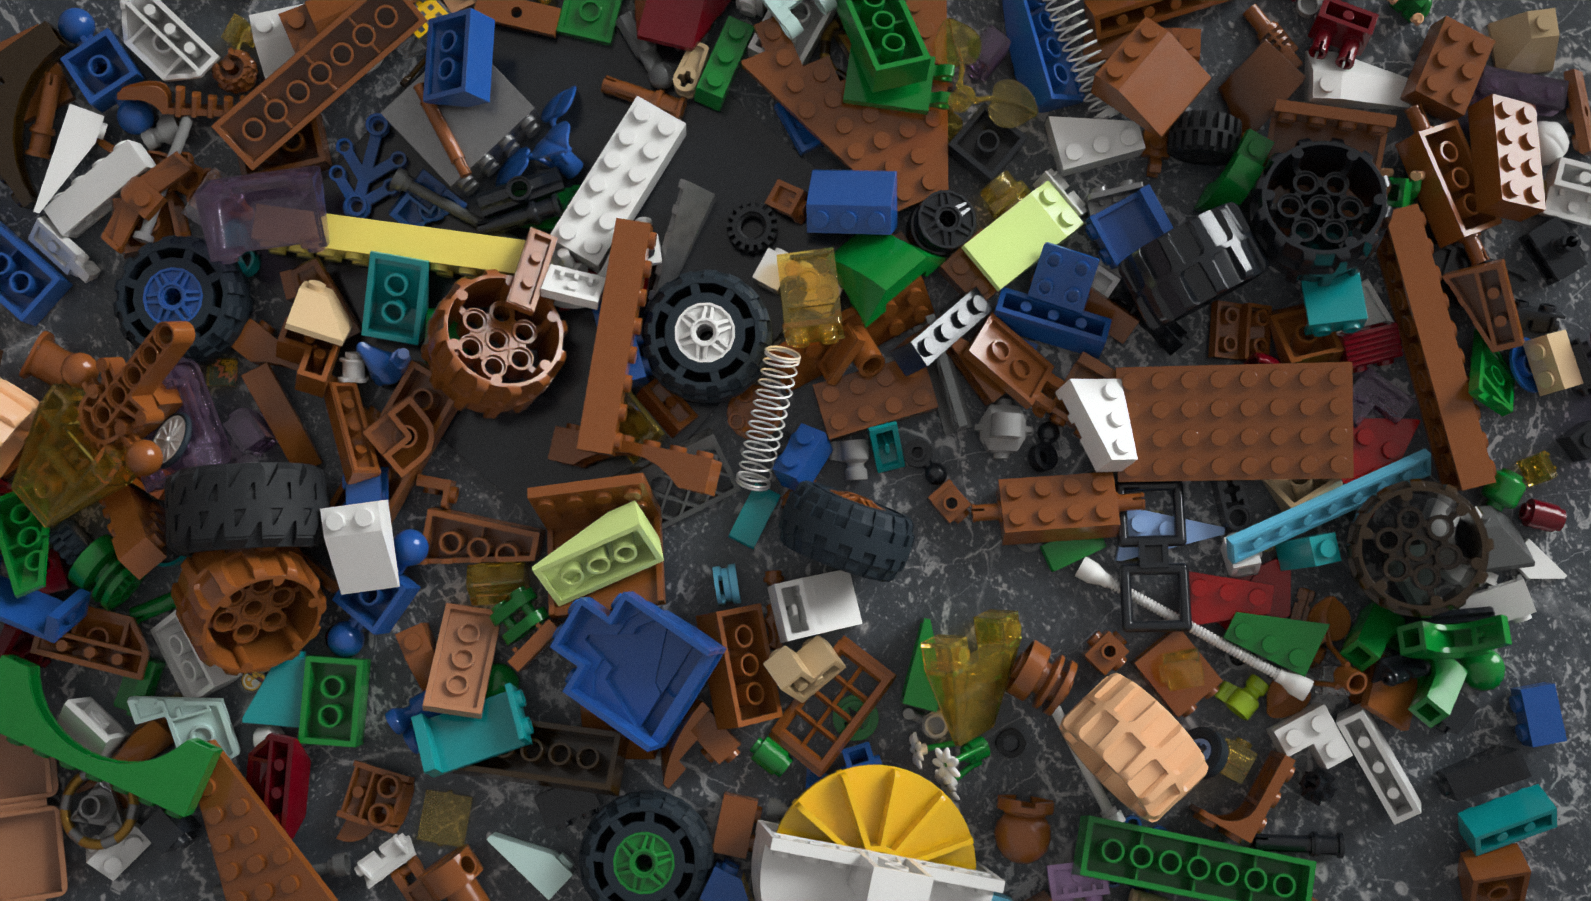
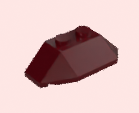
M270 733L248 754L246 780L293 840L306 816L311 759L297 738Z

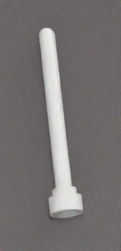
M1060 705L1052 714L1058 727L1065 716ZM1069 747L1102 810L1100 812L1102 818L1120 822L1126 821L1121 809L1117 810L1115 805H1111L1101 783Z

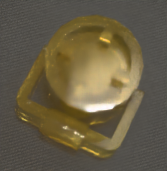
M1006 170L992 180L980 192V196L989 205L987 211L996 220L1030 194L1031 190L1023 180L1017 182L1010 172Z

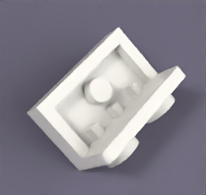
M125 809L122 812L124 821L126 819L127 809ZM136 822L129 835L119 844L103 850L86 848V863L114 881L151 842L138 829L141 825ZM106 826V829L99 836L95 835L92 839H102L116 833L120 828Z

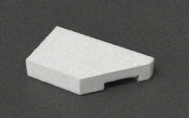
M1529 538L1524 539L1535 561V566L1517 569L1526 579H1565L1567 577Z

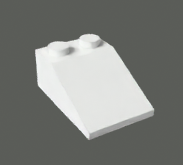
M303 4L249 15L253 39L265 79L295 54L278 14Z
M388 500L320 509L324 540L341 595L400 587Z

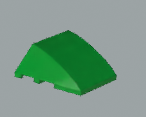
M856 234L825 259V263L837 283L849 297L850 304L859 313L865 328L886 312V304L919 276H929L946 261V257L914 246L892 235Z

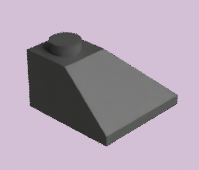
M1491 505L1479 507L1484 513L1482 520L1488 537L1494 540V549L1489 553L1486 573L1535 566V561L1515 522ZM1460 518L1457 534L1468 556L1471 557L1470 537L1464 522Z

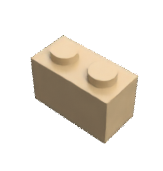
M1566 329L1524 342L1523 347L1540 396L1583 384Z

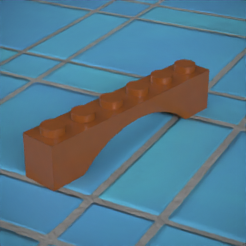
M250 318L238 339L231 346L247 360L259 366L269 362L270 365L286 367L298 371L300 364L275 357L278 337L273 332L276 329L263 319L257 322ZM331 374L329 382H338V378ZM363 405L368 426H370L379 418L382 412L372 405L369 409Z
M567 423L566 428L555 426L548 455L549 460L586 468L610 457H642L659 466L669 475L678 488L715 496L722 462L713 459L714 454L697 450L696 455L688 454L687 448L670 445L669 449L660 448V442L644 439L643 444L634 442L635 437L624 434L621 450H616L615 456L583 452L576 449L580 425Z

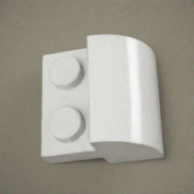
M1559 157L1551 165L1543 182L1546 210L1539 213V215L1549 218L1558 216L1562 221L1591 228V164Z

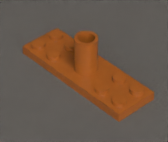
M919 276L886 304V312L866 328L857 310L851 306L777 345L793 349L801 355L800 364L795 367L798 373L792 377L795 385L790 388L791 391L822 375L817 365L847 322L855 324L866 341L853 360L859 373L865 377L879 373L885 365V358L877 346L924 322L926 316L936 315L923 278ZM770 351L772 354H775L777 356L785 358H794L793 356L784 352ZM770 360L771 363H774V364L786 365V364H784V363H780V362H777V361ZM773 366L774 369L782 371L788 375L795 374V371L792 368H781ZM779 378L780 382L786 386L792 384V380L789 378Z

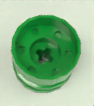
M105 534L92 542L74 562L68 575L69 581L77 588L88 592L93 590L92 599L95 602H100L101 606L107 611H112L123 604L146 577L145 575L139 580L117 559L112 543L114 537L111 534Z

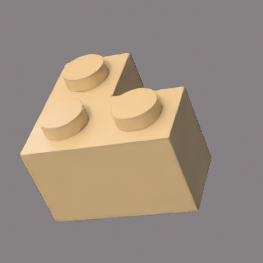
M820 635L807 639L803 643L802 648L797 652H794L787 646L778 648L763 663L779 688L801 703H804L846 668L830 643Z

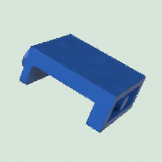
M1150 184L1085 220L1087 224L1085 231L1091 241L1096 240L1101 249L1098 251L1100 259L1105 266L1109 265L1112 270L1117 268L1119 263L1134 251L1173 229Z

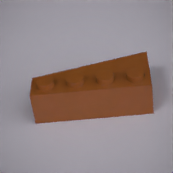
M123 477L101 495L98 500L102 506L106 507L102 510L106 519L110 518L111 523L107 525V528L114 537L112 543L117 559L140 580L167 558L165 510L157 501L151 502L129 480Z

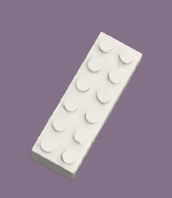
M637 96L550 235L558 238L555 249L567 248L575 261L582 262L592 271L599 273L611 250L616 218L635 219L686 137V123Z

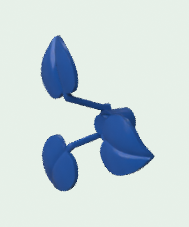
M575 85L558 93L546 104L541 114V120L543 122L549 121L552 128L535 146L533 153H529L530 149L528 147H523L505 160L498 172L496 187L507 184L514 176H520L530 160H536L550 168L557 166V169L567 179H572L581 171L583 162L571 152L572 148L569 146L570 124L567 121L556 124L557 118L563 116L573 102L577 90Z

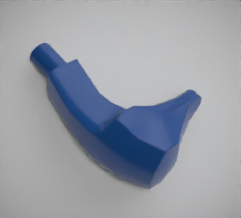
M365 341L359 342L356 346L357 353L363 359L372 380L378 386H389L400 381L411 362V356L406 348H398L392 353L376 348Z

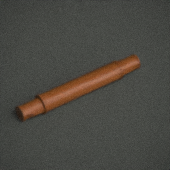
M424 82L416 84L413 89L416 91L421 101L420 105L446 151L451 164L455 165L461 179L467 178L472 172L438 105L423 102Z

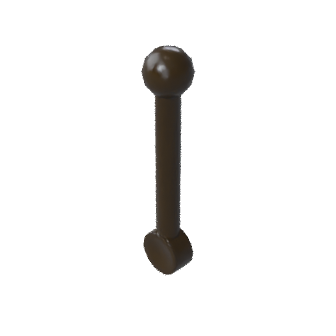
M426 54L413 70L401 80L400 85L406 88L411 79L426 63Z

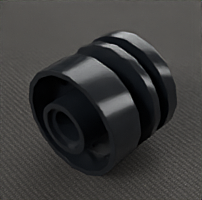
M940 190L930 194L910 214L906 224V236L910 244L947 257L952 255L972 237L976 227V214L971 203L963 195L952 190Z

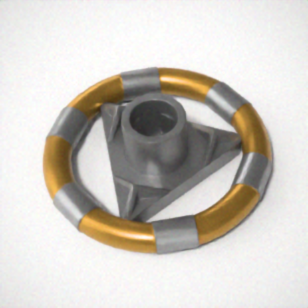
M80 771L69 781L61 797L59 807L60 819L66 834L77 845L91 850H103L119 844L129 835L138 820L140 809L139 797L130 792L127 794L129 804L124 821L116 792L112 789V784L105 781L97 782L90 793L82 798L79 807L71 816L74 794L84 781L89 780L85 777L86 772ZM73 821L120 829L116 833L102 839H92L82 833Z

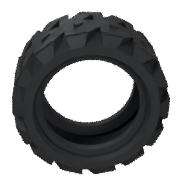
M257 462L197 466L177 470L166 478L164 483L166 545H168V549L180 556H192L195 552L263 547H299L301 551L319 549L326 544L320 509L330 507L329 476L315 465Z

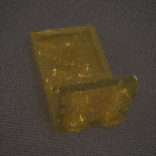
M834 247L778 254L777 264L784 317L782 329L787 346L792 345L794 348H804L812 342L820 341L822 344H834L839 339L845 338Z

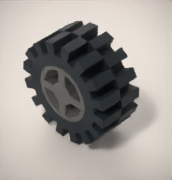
M65 517L49 531L50 544L54 545L53 548L60 553L59 556L65 559L68 565L72 566L81 553L95 541L91 538V534L87 533L85 528L80 526L79 522L71 517Z

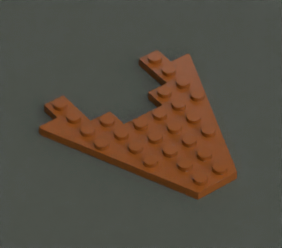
M905 0L929 55L936 57L935 65L947 64V0ZM774 17L754 25V30L764 52L742 60V68L849 170L897 171V213L923 202L934 192L948 190V110L929 107L928 115L843 103L846 79L839 80L829 55L803 66L792 40L784 34ZM932 81L931 92H947V82Z

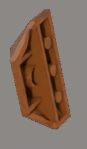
M88 606L87 616L55 643L34 636L30 653L137 680L144 679L151 653L135 617Z

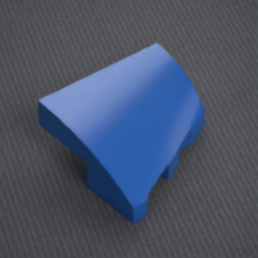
M424 168L413 180L463 208L468 205ZM407 191V193L403 192L388 211L389 215L399 223L424 226L430 222H436L450 214L410 191Z

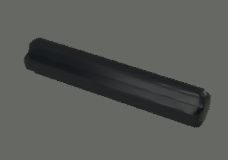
M1491 606L1454 609L1429 618L1405 616L1404 619L1405 625L1422 620L1443 625L1461 624L1495 616V610Z

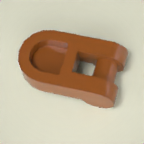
M416 855L403 866L390 873V876L407 901H433L418 878L425 869ZM413 873L417 880L410 885L406 877Z

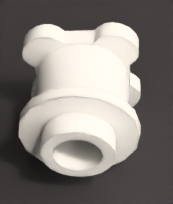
M345 352V357L339 358V361L342 362V375L338 377V382L366 383L369 380V376L365 375V363L357 352Z

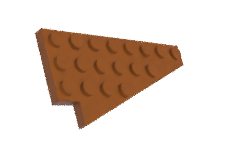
M215 739L207 741L221 748ZM223 750L202 794L199 805L226 901H338Z

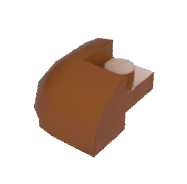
M410 395L393 405L380 418L362 431L363 435L379 452V455L401 478L429 455L435 440L434 427L430 419Z

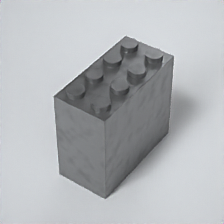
M492 64L489 103L472 107L437 104L462 153L465 155V161L472 172L467 178L461 179L455 165L451 164L446 151L420 105L421 101L416 91L413 89L416 84L424 82L425 72L381 112L392 127L461 199L465 195L469 196L474 193L479 187L478 183L485 176L490 177L499 169V163L506 156L510 158L520 149L519 144L527 137L532 138L541 128L540 125L543 123L531 103Z

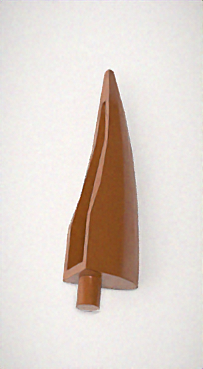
M161 717L140 723L112 758L125 761H145L162 752L174 742L167 719ZM90 779L86 780L78 787L76 793L94 788L97 782Z

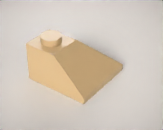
M1555 8L1527 11L1487 25L1489 38L1495 40L1491 50L1495 79L1553 71L1560 36Z
M304 280L297 292L285 329L343 346L352 330L353 323L333 289L327 288L324 283L317 280H309V282Z

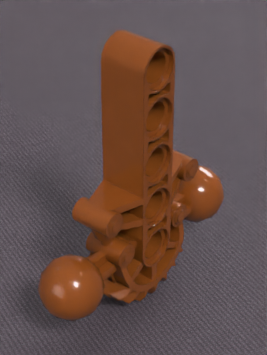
M159 322L127 363L123 357H104L96 361L91 355L82 352L73 353L62 362L60 372L63 381L70 387L83 389L86 393L80 404L75 406L79 410V416L75 419L80 420L81 425L78 430L84 432L83 440L89 441L90 447L98 449L99 452L115 454L126 451L124 460L127 468L134 475L151 476L159 471L162 466L164 457L161 448L153 441L141 440L137 434H141L144 427L149 424H158L164 421V413L161 409L157 408L152 394L193 344L195 329L190 322ZM99 372H102V373H101V377H102L101 383H99V381L97 380V379H98Z

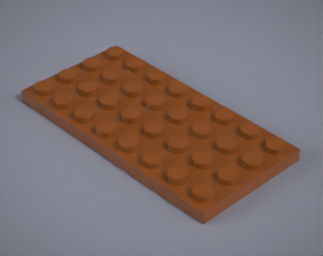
M1352 362L1116 367V379H1121L1138 457L1126 469L1117 472L1118 482L1354 478Z

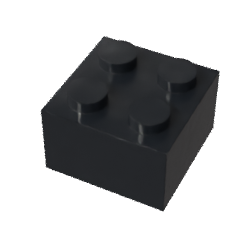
M984 101L948 144V154L986 186L990 187L1023 148L1028 137Z

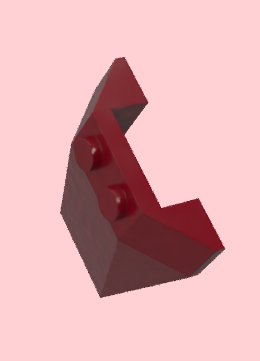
M634 0L637 39L692 52L711 29V25L716 18L722 16L731 0Z

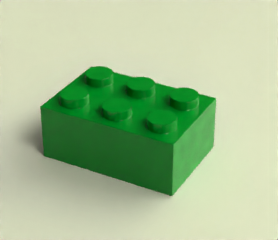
M325 655L306 656L298 733L300 743L342 747L364 745L371 659Z

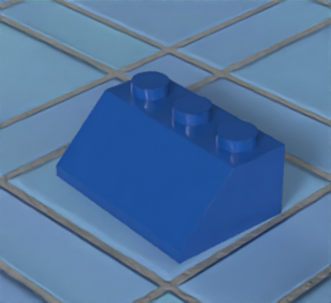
M472 8L429 19L423 102L460 107H472L490 102L494 19Z
M813 169L806 204L807 233L891 235L898 227L897 171Z

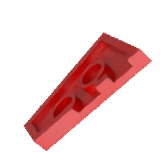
M1189 571L1192 621L1196 625L1232 620L1235 612L1256 615L1270 614L1274 591L1273 584Z

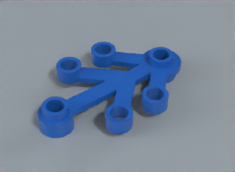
M380 113L371 114L366 120L365 126L370 133L362 164L354 152V144L349 139L341 138L336 143V150L344 156L358 180L356 190L354 191L347 181L348 173L341 165H333L328 172L330 179L337 183L345 197L343 211L349 217L366 219L371 213L373 204L388 195L397 196L400 194L396 190L388 191V185L391 183L392 178L386 179L383 186L367 194L370 183L399 167L405 169L409 163L408 157L403 152L395 151L389 159L375 166L382 137L386 136L390 131V123ZM378 123L384 124V128L381 131H375V126ZM344 143H349V149L345 152L341 151V146ZM398 156H403V163L396 165L395 159ZM336 170H342L340 178H334ZM362 203L361 211L354 212V205Z

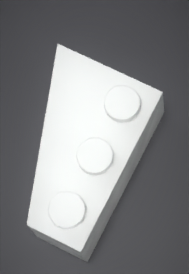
M1069 379L1055 392L1058 399L1063 400L1070 413L1067 417L1071 424L1075 423L1082 437L1080 442L1096 472H1121L1138 459L1121 379Z

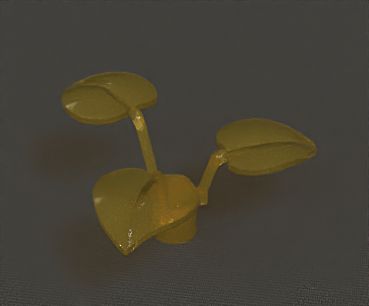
M947 18L942 23L935 41V55L939 64L955 65V68L959 66V76L956 82L957 88L948 98L950 106L948 109V143L951 142L963 127L962 118L954 112L963 113L973 104L992 101L988 107L989 116L996 125L1003 128H1014L1035 118L1038 115L1035 98L1018 81L1011 79L998 81L993 87V96L986 95L982 97H976L971 87L963 85L964 64H972L978 59L982 50V44L979 35L973 28L954 18Z

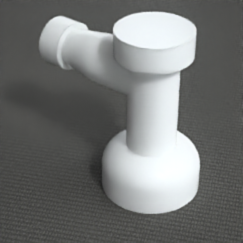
M567 248L554 249L550 264L588 272L587 265L582 262L576 263Z

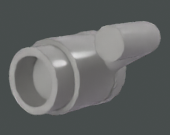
M905 707L902 710L904 718L919 723L922 732L930 738H941L949 729L948 719L940 710H937V712L928 710L925 713L910 707Z

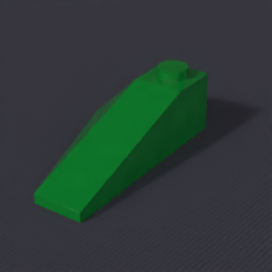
M42 479L0 496V549L14 595L17 599L46 587L51 501L45 482Z

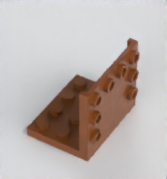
M1276 99L1267 137L1275 142L1270 150L1269 158L1274 153L1289 151L1295 147L1298 140L1309 138L1314 142L1331 141L1332 137L1343 139L1345 145L1357 149L1361 153L1364 150L1374 156L1372 162L1380 172L1387 134L1395 128L1397 115ZM1282 185L1274 189L1275 197L1273 203H1277L1281 196L1288 194L1290 189H1284ZM1305 185L1297 186L1301 191H1310L1309 187ZM1334 186L1327 187L1329 191L1339 193ZM1348 189L1346 195L1356 197V195ZM1291 208L1282 209L1284 213H1295ZM1320 209L1312 210L1315 215H1325ZM1349 210L1342 211V213L1347 217L1355 216L1353 212Z
M644 473L527 488V499L547 529L548 555L607 512L634 500L658 534L663 553L661 508ZM664 561L582 597H591L610 611L613 610L611 604L617 595L628 591H634L656 606L666 605ZM548 593L549 616L551 619L568 617V609L575 600L558 606Z

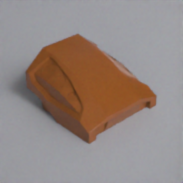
M354 760L353 766L355 768L341 810L337 811L336 816L389 833H397L406 819L413 798L414 777Z

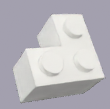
M1314 702L1300 712L1266 728L1279 753L1290 757L1308 747L1317 765L1325 769H1329L1353 756L1327 707L1323 703Z

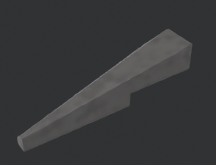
M680 179L678 185L680 191L676 204H673L671 211L672 217L661 249L662 263L656 267L655 274H657L653 289L649 293V301L653 299L658 289L665 283L679 276L716 202L714 193L688 180Z

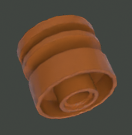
M1033 640L1026 650L1021 652L1013 665L1005 692L1021 701H1024L1031 692L1035 693L1032 707L1038 709L1045 700L1042 713L1051 716L1069 694L1074 683L1078 663L1070 660L1062 669L1065 656L1060 654L1051 664L1048 662L1051 648L1037 640Z

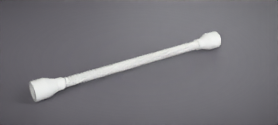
M1085 557L1075 577L1086 583L1101 585L1111 590L1114 589L1119 594L1120 581L1114 580L1113 576L1108 574L1099 563ZM1132 588L1133 602L1140 603V606L1143 605L1147 610L1150 609L1153 613L1160 614V617L1163 616L1166 620H1180V614L1173 612V610L1170 611L1166 606L1163 607L1157 601L1150 600L1149 597L1147 598V596L1140 594V592L1137 593ZM1192 621V629L1189 633L1196 634L1197 637L1203 638L1209 644L1216 645L1217 648L1223 649L1229 655L1236 656L1237 659L1243 660L1244 663L1246 662V664L1253 666V668L1256 667L1260 672L1263 671L1264 674L1266 673V675L1273 677L1275 682L1281 684L1290 695L1301 701L1305 700L1313 686V680L1298 673L1287 672L1282 668L1277 669V667H1273L1270 663L1263 662L1259 657L1253 656L1250 652L1243 651L1239 646L1236 647L1233 643L1226 642V639L1223 640L1219 635L1216 636L1213 632L1206 631V628L1203 629L1202 626L1200 627L1199 624L1196 625Z

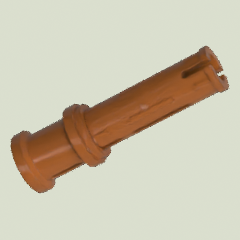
M44 72L45 76L36 122L29 128L32 134L29 149L25 150V154L51 160V155L49 154L52 137L56 136L55 129L52 128L63 76Z
M608 75L605 76L602 82L601 93L616 96L630 102H634L635 98L639 96L679 120H682L684 116L687 97L682 96L678 98L666 94L663 89L649 90Z

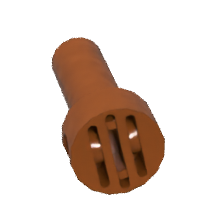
M464 844L449 852L424 870L418 877L433 901H440L444 898L448 901H491L476 879L484 868L469 844Z

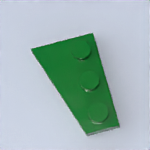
M1235 612L1223 638L1305 677L1330 624Z

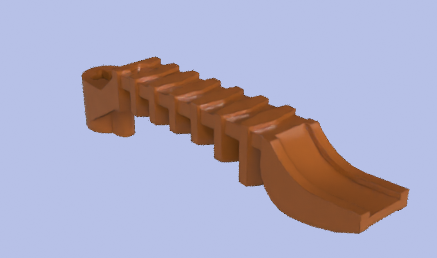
M160 81L132 83L122 87L117 93V100L146 101L154 105L162 114H175V117L191 115L192 118L207 116V118L213 119L216 116L222 117L234 106L233 96L230 95L224 96L223 105H217V95L213 94L208 95L207 104H201L200 91H193L191 103H185L186 87L182 85L176 86L175 103H172L170 88Z

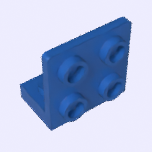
M1045 242L1028 296L1083 313L1090 297L1089 292L1100 260L1087 254Z

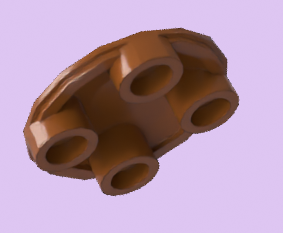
M753 384L744 393L731 398L728 403V424L736 434L745 439L755 440L746 435V431L749 430L762 431L770 435L775 432L755 429L748 424L750 420L765 421L777 428L781 422L780 420L759 419L750 413L752 410L757 409L782 417L783 410H768L754 405L753 400L763 399L781 406L780 400L768 399L756 394L755 390L757 389L771 390L763 385ZM758 391L767 396L777 397V395L769 392ZM756 402L757 404L767 407H777L765 402ZM753 412L762 417L776 418L765 413ZM751 423L762 428H773L762 423ZM748 433L758 438L768 437L758 433Z

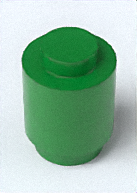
M768 736L765 740L759 737L749 750L753 753L750 759L771 776L775 774L780 778L793 761L788 756L789 752Z

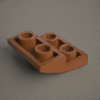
M1219 300L1214 301L1211 304L1208 357L1246 361L1249 356L1256 352L1269 355L1271 328L1268 315L1272 312V306L1255 303L1240 304Z

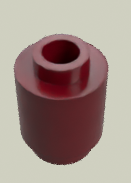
M1532 498L1520 506L1518 513L1523 526L1546 532L1560 531L1566 522V511L1561 509L1559 505Z

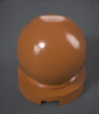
M998 794L996 807L1003 810L1004 814L996 822L994 836L1002 856L1017 864H1030L1039 860L1048 851L1052 839L1051 826L1045 817L1054 814L1053 800L1030 796V802L1016 800V794Z

